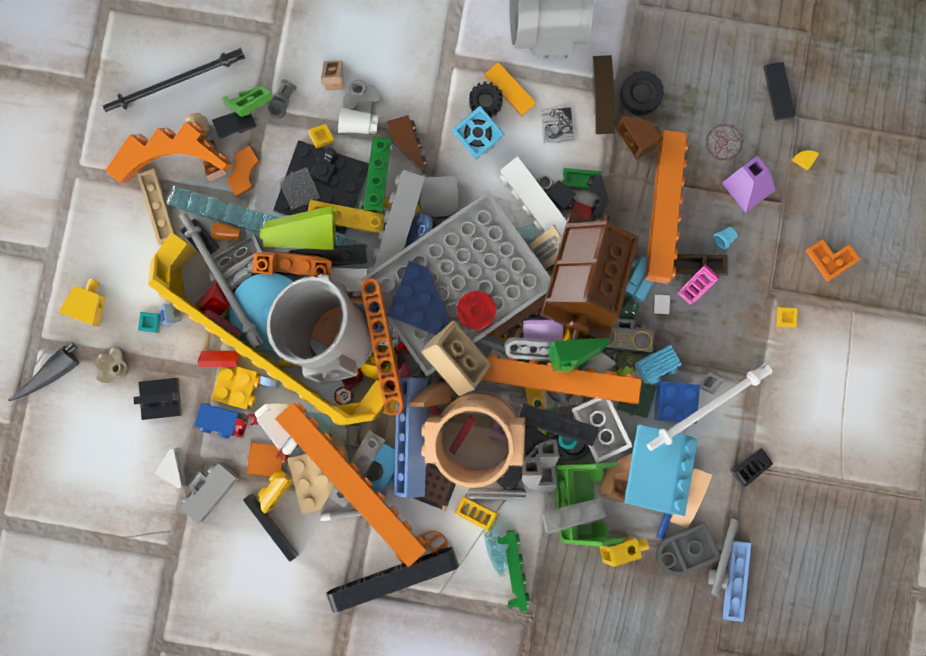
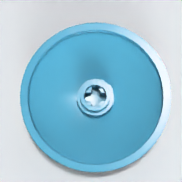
M281 274L254 275L245 280L234 293L250 323L256 324V330L262 341H264V345L258 349L274 350L267 333L269 311L280 292L294 282ZM230 305L231 323L242 331L243 326ZM241 332L239 337L244 342L251 345L246 335H243Z

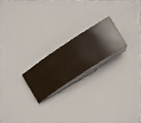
M677 254L673 267H676V274L695 275L706 264L718 276H728V255Z

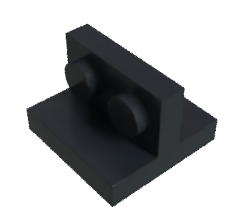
M179 378L138 382L139 396L133 397L134 405H140L141 420L182 416Z

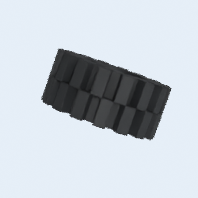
M487 81L483 82V84L478 83L477 87L474 86L472 92L470 91L469 106L472 112L481 106L492 118V115L496 116L497 112L501 110L503 103L502 91L498 89L497 85L493 86L492 82L486 84ZM483 94H489L493 98V103L488 107L480 105L478 101L479 97Z

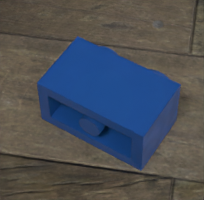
M201 403L194 426L200 427L199 431L211 434V431L219 432L218 436L230 438V436H235L236 419L241 418L242 413Z

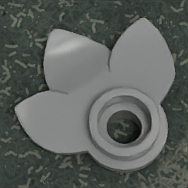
M354 80L349 85V92L343 98V107L351 110L356 108L359 112L370 113L372 108L371 102L380 100L378 91L373 87L367 86L362 80ZM358 87L362 88L359 93L355 92V89Z

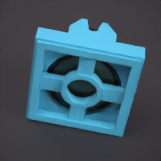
M481 106L451 130L475 160L481 155L486 154L489 149L493 148L505 136Z

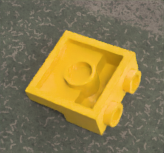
M220 367L211 400L250 410V407L254 406L256 400L254 392L260 385V373L240 367Z

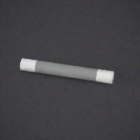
M356 509L321 513L320 519L321 521L362 515Z

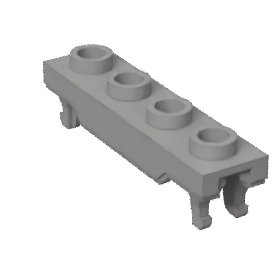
M370 430L350 463L353 461L359 467L360 471L358 473L362 477L366 475L381 447L386 442L385 439ZM336 486L328 497L344 508L349 502Z

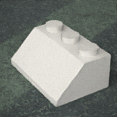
M593 398L571 409L576 420L599 427L594 445H588L596 463L633 447L611 400Z

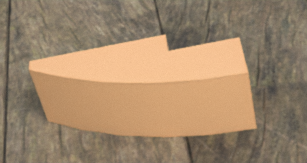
M693 468L685 516L672 515L670 522L685 528L690 526L712 477L711 474Z

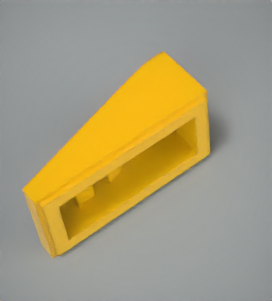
M465 496L462 497L455 512L458 516L488 532L492 531L500 515L494 510ZM467 503H469L470 506L465 514L463 513V511ZM474 507H476L477 510H476L474 516L471 517L470 515H471V513H472ZM481 511H484L481 520H477ZM488 515H491L488 524H485Z

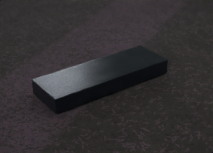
M784 62L765 65L763 68L775 121L794 118L795 112Z

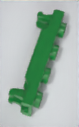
M372 137L363 207L365 211L376 210L377 212H383L391 138Z
M514 530L506 531V536L497 537L498 544L509 545L506 549V557L512 592L517 596V598L507 602L508 609L516 607L519 608L520 612L528 611L527 605H530L529 593L524 592V585H527L525 573H521L520 566L524 565L522 553L518 554L517 546H521L519 534H515Z

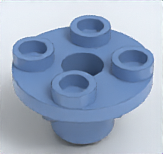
M421 212L416 213L406 239L407 247L434 229L429 215Z

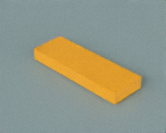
M499 62L484 74V77L489 82H492L493 86L497 85L498 89H501L503 97L521 117L536 105V102Z

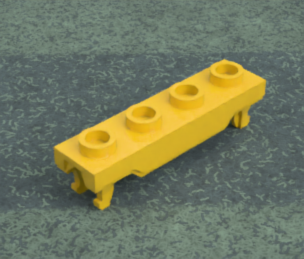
M313 200L309 202L308 211L335 206V226L379 234L381 229L384 228L385 214Z

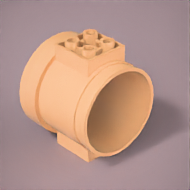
M485 391L465 393L452 400L441 415H431L425 421V424L422 425V436L425 437V444L422 445V456H425V463H436L439 470L456 484L466 487L488 485L497 480L509 465L523 466L525 457V418H518L510 404L496 394ZM472 410L484 412L492 416L506 431L509 439V453L499 464L488 469L476 470L464 467L449 455L445 447L443 428L447 419L457 413Z

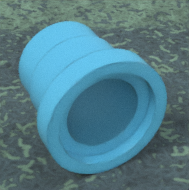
M727 227L721 232H716L713 235V240L720 249L726 250L738 235L732 227Z

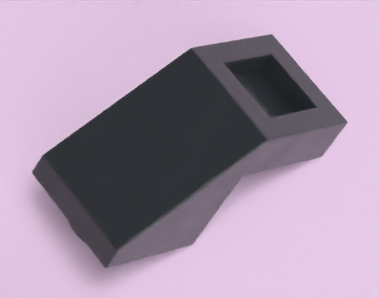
M596 173L595 176L591 175L586 185L589 186L588 191L600 196L599 200L595 199L590 208L593 210L591 214L600 219L609 200L602 175Z

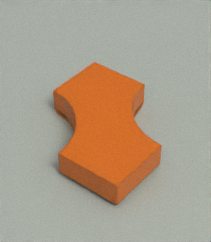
M249 145L233 154L235 169L233 174L226 180L236 197L253 188L251 174L253 169L260 163Z

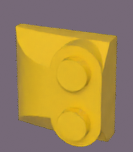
M282 470L279 472L275 471L269 478L271 483L267 488L263 487L257 495L259 497L258 502L261 503L262 512L267 513L274 509L292 484V475Z

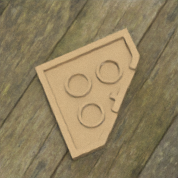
M345 444L335 446L336 448L340 447L347 454ZM306 453L288 457L302 514L321 510L335 485Z

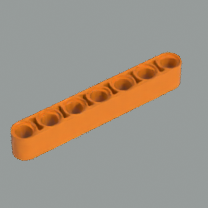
M366 279L362 282L361 291L384 407L389 414L396 415L404 410L405 401L383 291L378 281ZM375 283V292L368 293V285ZM378 302L380 309L378 312L373 313L371 306L373 303ZM378 322H382L384 329L377 333L375 325ZM382 341L388 344L385 352L379 350V344ZM385 361H390L392 364V368L388 372H385L382 368ZM393 380L396 384L393 391H389L386 387L387 382ZM393 400H397L400 404L397 411H393L390 407V403Z

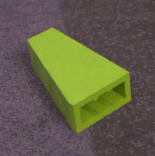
M335 206L266 221L263 228H260V239L263 240V247L333 250L336 243Z

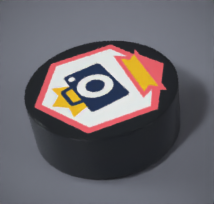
M344 386L336 389L334 400L337 404L345 405L353 401L354 394L352 390H345Z

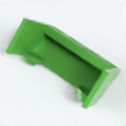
M618 462L558 465L555 468L557 488L555 490L557 509L593 500V482L601 481L604 476V468L618 466ZM603 521L586 525L580 524L558 532L560 540L566 544L606 546L624 542V538L609 537L608 527Z

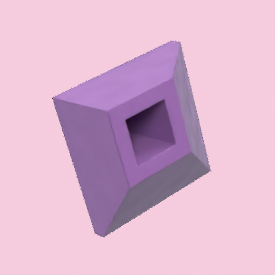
M756 156L722 182V185L744 213L775 191L770 171L759 156Z

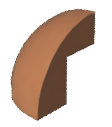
M633 454L622 457L616 461L618 466L609 468L600 485V496L624 503Z

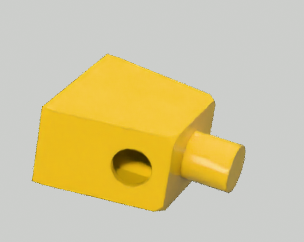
M89 279L85 289L74 286L59 309V313L99 327L106 299L105 296L96 293L100 282Z
M627 536L623 537L624 542L599 546L603 563L616 567L642 558L641 551L649 549L646 538L637 540V538Z

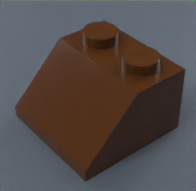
M623 116L616 127V130L635 159L653 150L661 140L659 128L650 121Z

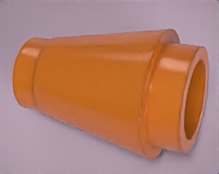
M218 221V223H213L211 237L216 238V240L239 239L240 228Z

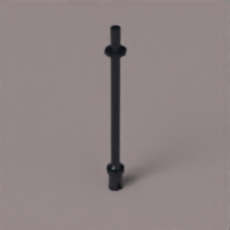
M241 47L226 54L225 52L221 53L217 60L125 97L119 93L117 94L118 99L103 105V109L105 112H109L122 106L123 109L127 110V104L220 66L231 67V64L246 59Z

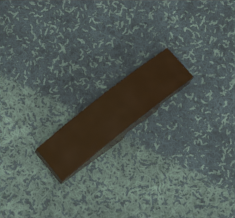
M612 55L592 56L595 134H615Z

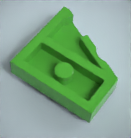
M262 86L238 92L240 97L229 99L228 96L222 98L224 104L241 117L249 115L253 110L264 106L273 99L271 92Z

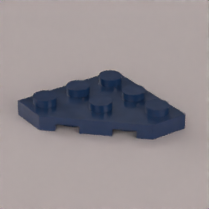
M409 261L387 316L437 335L448 325L450 321L428 268Z

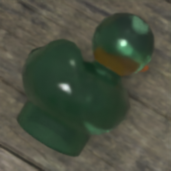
M631 295L624 297L620 317L629 316L633 318L640 304L635 302L634 297Z

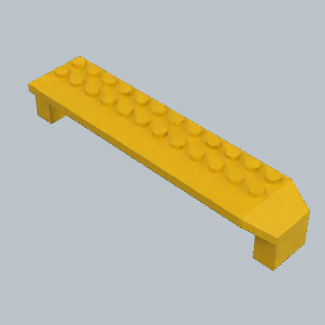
M171 232L150 260L148 285L157 291L160 297L172 302L173 306L181 312L189 314V318L204 325L207 331L219 336L220 340L228 346L231 345L236 348V352L243 357L251 359L252 363L260 369H265L269 376L275 380H280L284 383L283 386L290 391L298 393L299 397L305 402L312 403L316 410L322 414H327L337 425H350L377 419L384 409L379 380L375 381L361 402L335 406L286 369L278 366L276 362L261 351L253 349L251 345L244 342L240 337L236 338L205 317L203 314L205 311L185 297L182 270L197 249Z

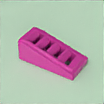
M705 264L681 287L678 294L692 305L720 277ZM703 273V274H704L708 279H710L711 281L709 282V281H708L705 277H703L701 274Z

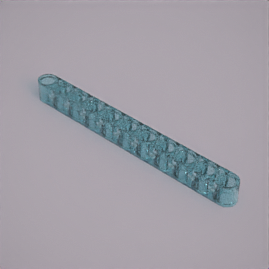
M171 186L165 203L176 209L260 233V228H263L266 221L280 218L175 186ZM336 234L335 246L363 244V242Z

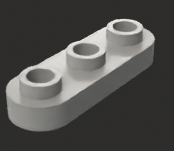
M512 337L505 342L504 350L508 357L514 359L550 361L548 350L554 340ZM513 344L517 345L515 348H511ZM536 346L534 350H530V347Z

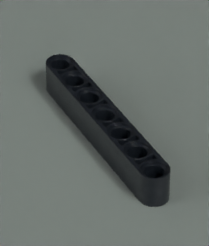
M446 547L419 557L409 567L402 563L335 587L326 592V596L332 612L337 613L456 570L460 565L453 547Z

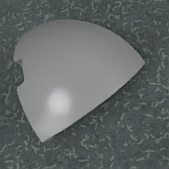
M556 439L547 440L536 445L529 455L526 456L522 468V481L527 487L538 491L555 492L557 488L555 466L559 458Z

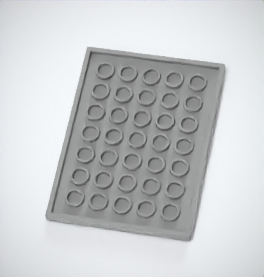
M487 191L361 278L360 281L374 279L381 284L388 314L408 262L411 261L427 267L450 321L448 325L455 321L475 344L547 293L551 277L494 197ZM375 283L369 284L367 291L369 293L375 292ZM471 291H481L488 294L496 305V316L493 323L482 330H470L464 327L457 315V305L460 299ZM388 317L389 323L425 375L429 376L435 372L436 369L421 351L436 335Z

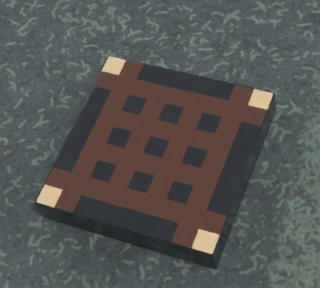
M426 463L425 497H413V499L446 511L456 483L449 480L439 470L437 465Z

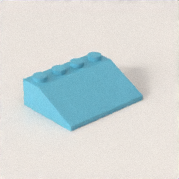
M638 425L624 503L666 514L685 516L698 438L678 433L672 437V444L667 445L663 443L650 451L647 444L659 437V430L661 429Z

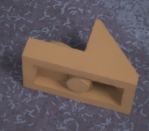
M324 61L321 83L325 86V90L343 89V61Z

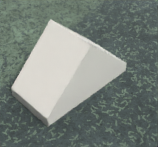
M179 448L170 449L155 472L156 475L177 488L187 486Z

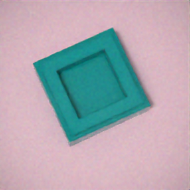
M140 312L138 331L159 333L160 314Z

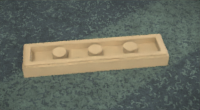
M154 167L137 173L157 243L162 245L171 232L176 235V231L157 169Z

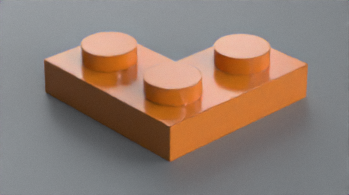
M823 239L805 250L827 282L861 260L850 244L833 254Z

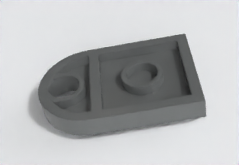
M705 522L665 538L659 544L656 552L659 566L673 576L685 575L721 558ZM666 554H671L673 557L672 563L669 565H665L662 561L663 556Z

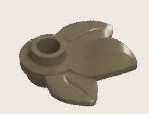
M113 346L109 354H99L95 358V365L100 370L96 378L99 382L111 383L115 378L121 379L129 372V366L123 361V352L117 347Z

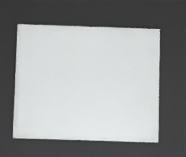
M655 295L654 313L669 314L670 295Z

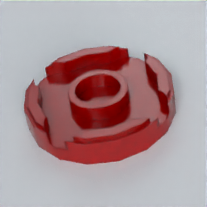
M481 291L466 293L457 305L459 321L470 330L487 328L493 323L496 316L494 300L488 294Z

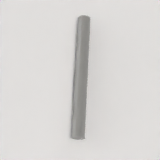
M735 519L730 520L711 595L719 597L739 522Z

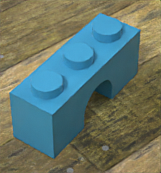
M387 443L383 444L374 459L384 469L382 478L379 480L369 478L373 483L372 488L375 492L380 491L384 496L386 493L383 491L387 485L389 487L394 482L393 474L395 473V448Z

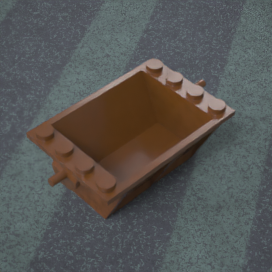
M573 212L568 214L541 316L573 329L572 340H577L579 333L593 339L609 338L611 330L620 315L639 236L609 222V215H604L603 220L591 222Z

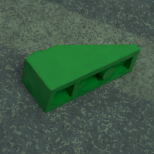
M609 338L553 341L548 350L553 372L561 371L565 373L579 367L602 353L610 342Z

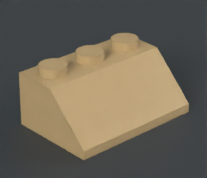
M452 321L434 336L421 351L458 396L474 390L491 366V363L455 321Z

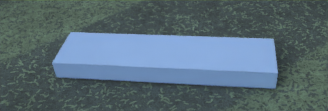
M733 541L727 568L728 583L724 598V620L744 622L751 553L750 542Z

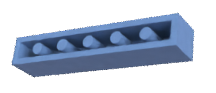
M400 378L405 408L401 413L396 414L394 496L403 498L425 497L426 463L425 456H422V445L425 444V437L422 436V425L427 421V407L410 406V401L428 386V378ZM396 400V411H397V410L399 409V407H400V404H399V402Z

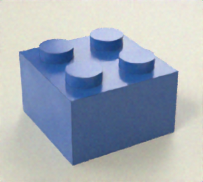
M666 381L657 382L654 420L681 422L698 411L700 385Z

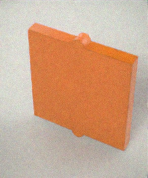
M251 442L250 453L247 457L249 460L247 474L271 476L275 471L279 472L282 470L283 463L281 462L283 461V456L280 454L279 457L275 458V455L281 450H278L275 444Z

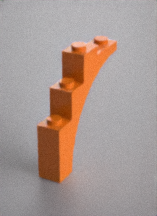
M194 121L185 122L177 134L169 128H157L150 140L141 134H130L105 171L119 183L129 182L148 163L160 157L173 154L198 157L210 162L220 170H229L233 164L229 161V157L226 154L217 152L211 142L204 140L208 134L203 131L204 127Z

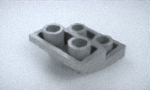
M456 175L425 177L420 192L421 213L427 214L430 217L452 216L459 211Z

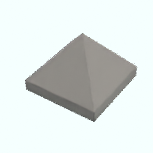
M709 372L701 382L700 389L714 395L724 379Z

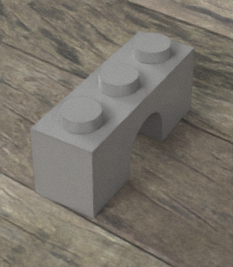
M601 498L543 512L541 517L547 535L566 530L572 526L602 521L606 518Z

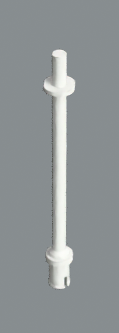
M764 363L756 370L749 371L746 379L668 431L665 429L659 430V437L647 444L648 449L652 451L663 443L667 445L672 444L673 436L748 386H757L763 378L772 374L771 367Z

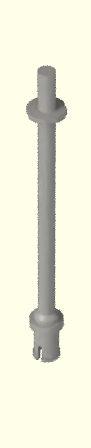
M187 213L181 214L180 218L188 230L184 234L185 237H192L243 326L242 334L246 335L253 349L264 345V341H262L256 330L257 326L250 323L198 234L201 231V227H194Z

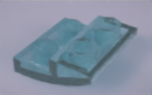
M484 532L490 560L498 574L505 576L504 571L508 570L506 555L503 556L502 551H498L496 536L493 537L492 532Z

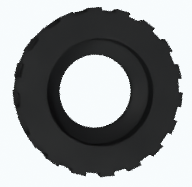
M649 71L634 72L627 77L622 86L620 94L622 104L632 114L647 115L652 113L663 99L664 86L660 78ZM644 84L650 88L651 97L649 100L639 102L634 98L633 89L637 85Z

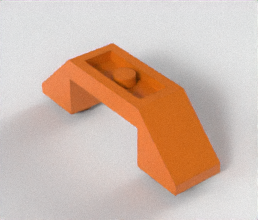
M288 252L254 253L253 273L272 275L275 272L309 275L315 278L324 274L331 276L332 261L319 256Z

